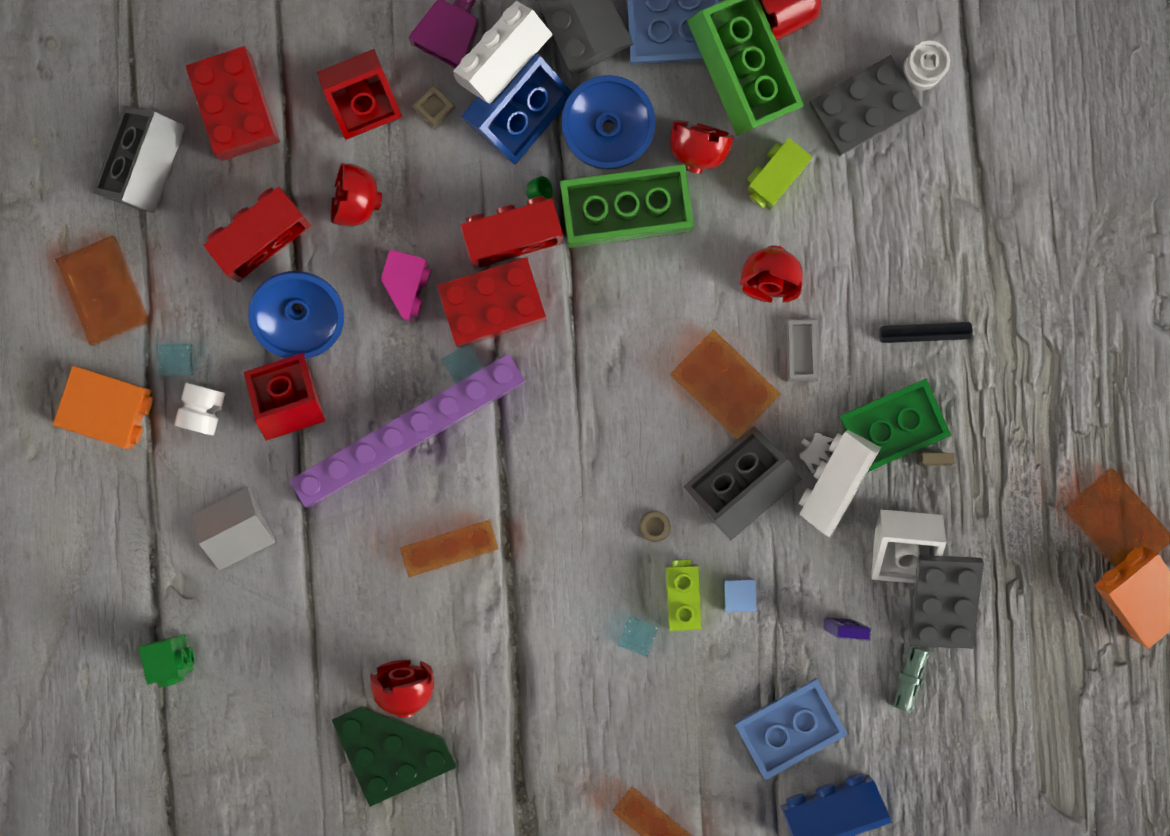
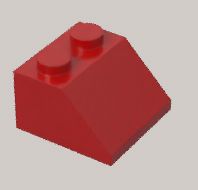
M375 49L317 72L324 95L345 140L402 118Z
M304 353L243 372L254 419L265 441L326 421Z

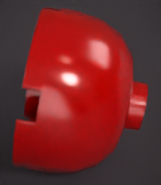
M673 121L669 142L671 152L678 161L685 164L686 171L702 174L703 169H713L721 165L728 157L734 139L733 135L728 136L729 133L724 130L700 123L697 126L692 125L691 128H688L689 121Z
M341 163L334 187L337 188L335 198L332 197L330 221L332 224L339 226L355 227L369 220L373 210L379 211L382 202V192L377 191V182L368 170L355 164Z
M772 245L753 252L743 265L739 283L743 285L742 291L753 299L772 303V297H783L782 303L790 302L801 295L803 285L802 267L793 254L781 246Z
M398 660L377 667V674H370L371 690L376 704L385 712L400 718L411 717L415 712L425 707L434 690L433 670L425 662L420 661L419 667L409 666L411 660Z

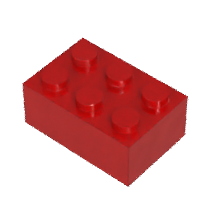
M245 46L185 65L213 153L221 161H225L280 142L252 55Z
M279 186L275 190L269 188L257 198L259 202L250 209L245 207L238 211L232 217L234 221L226 228L219 227L208 235L207 239L209 241L203 245L222 271L238 283L312 226L292 199Z
M539 196L526 201L527 205L515 209L514 205H507L498 208L495 215L485 217L481 213L467 217L466 223L460 224L474 269L564 244L563 233L553 199L546 200L545 196Z
M527 257L437 285L457 348L547 320Z

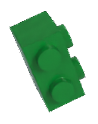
M185 634L154 641L138 647L147 685L157 683L158 688L178 684L177 682L185 680V674L193 671L192 665L195 664L194 652L191 647H187Z

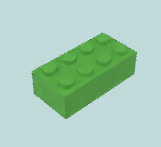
M726 0L700 11L687 20L736 136L804 106L759 0Z
M685 165L560 181L568 248L690 233L693 230L694 225Z

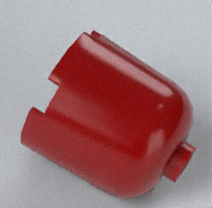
M759 0L776 41L813 23L821 10V0Z

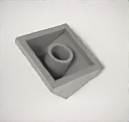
M249 487L192 514L198 543L219 571L276 543Z

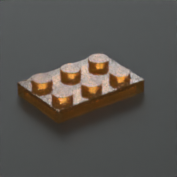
M112 235L55 259L89 345L95 346L151 323L115 236Z
M714 329L670 374L677 383L736 439L781 395Z
M1108 468L1063 508L1114 568L1124 561L1131 551L1140 548L1142 545L1158 554L1170 544V532L1113 468Z

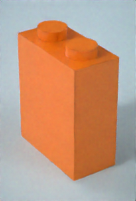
M72 365L53 426L121 448L133 449L134 444L137 445L142 437L143 427L140 425L144 414L147 415L152 407L153 397H150L152 390Z
M1142 545L1140 548L1131 551L1126 559L1114 569L1105 572L1102 579L1094 584V586L1130 637L1149 649L1170 632V570L1159 554Z

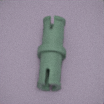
M910 646L903 673L900 672L898 676L900 683L892 706L912 713L919 686H922L924 682L922 676L930 652Z

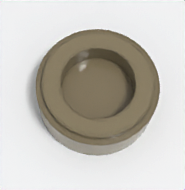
M650 511L641 518L639 529L642 536L648 541L659 542L669 535L671 524L669 518L664 513Z

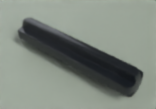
M970 322L882 326L879 331L882 343L964 340L972 338L973 328Z

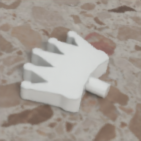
M814 433L810 442L805 438L801 440L800 443L806 448L798 456L807 466L810 473H815L812 464L818 467L821 464L819 458L826 460V462L830 460L824 451H830V445L827 442H833V438L823 436L821 433Z

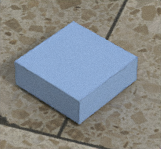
M755 579L723 580L724 612L757 611Z

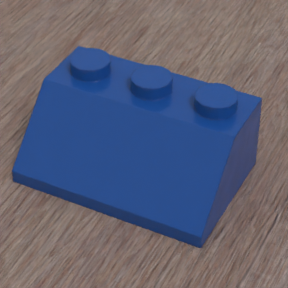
M535 54L491 104L477 97L461 117L480 137L516 165L562 111L572 91L544 59Z
M863 773L846 778V783L834 786L833 783L820 786L816 789L817 793L806 797L804 794L791 796L786 799V804L780 805L790 836H855L890 824L892 821L875 781L869 775L864 777Z

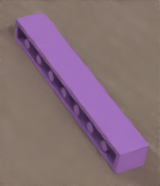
M507 354L289 481L304 507H312L526 382L510 354Z

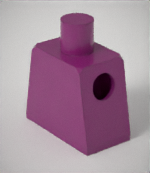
M437 0L408 37L411 45L456 68L462 58L471 52L478 32V19L469 14L476 0H455L453 5L445 0Z

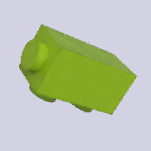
M790 138L783 145L778 141L767 154V157L771 159L764 168L758 165L747 179L751 183L746 190L751 194L749 199L761 209L767 207L771 210L813 158Z
M691 559L672 560V566H665L669 631L701 630L699 568L697 565H691Z

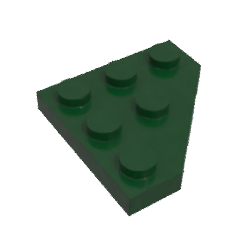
M360 706L332 719V723L369 807L457 767L444 737L418 729L406 722L384 716L364 706Z

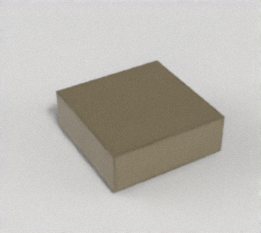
M433 84L412 105V108L435 130L452 113L456 106Z
M917 453V464L919 466H953L954 453Z

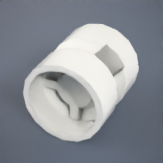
M931 40L921 42L915 46L904 61L901 70L909 87L919 91L929 90L934 87L949 69V53L942 44Z
M185 383L181 398L185 405L178 409L174 426L214 436L218 423L215 412L221 410L226 393Z

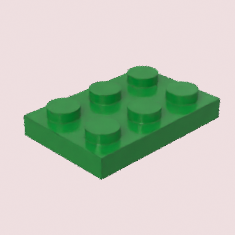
M927 379L918 381L839 416L845 431L850 430L881 447L868 472L952 436Z

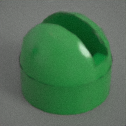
M544 176L534 178L527 184L526 195L529 199L539 196H545L546 200L551 199L553 195L552 184Z

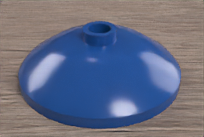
M598 76L580 84L568 97L562 113V132L571 152L585 164L598 169H619L638 160L648 149L655 131V113L649 97L634 82L619 76ZM610 122L614 125V129L606 132L602 128L603 124Z
M286 271L268 278L256 289L249 306V324L253 335L265 349L283 358L304 353L305 358L308 359L324 353L337 341L344 324V308L337 291L323 278L303 271ZM301 304L303 308L296 310L292 305Z

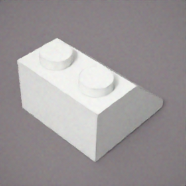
M880 509L874 535L871 579L915 583L918 555L943 556L946 546L943 515Z

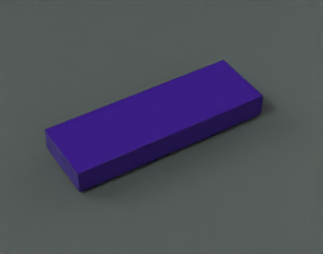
M827 617L824 619V630L837 638L870 640L871 629L856 620Z

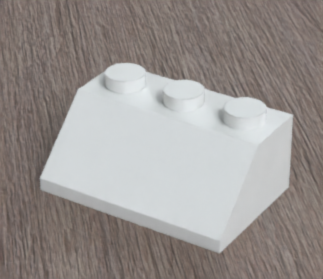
M515 1L512 6L504 11L503 16L482 36V39L472 51L462 58L460 64L453 71L455 81L488 104H491L553 34L532 9Z
M846 430L843 436L837 433L829 447V450L833 452L828 463L822 460L813 476L818 479L814 489L807 488L798 503L803 506L799 515L824 535L830 537L842 519L881 447L850 430Z

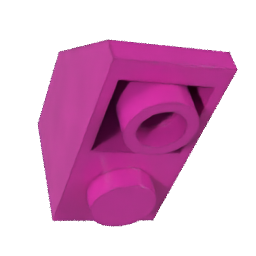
M389 249L381 280L401 317L407 322H412L413 316L418 317L423 303V299L419 298L422 286L427 287L432 269L427 268L429 263L426 259Z

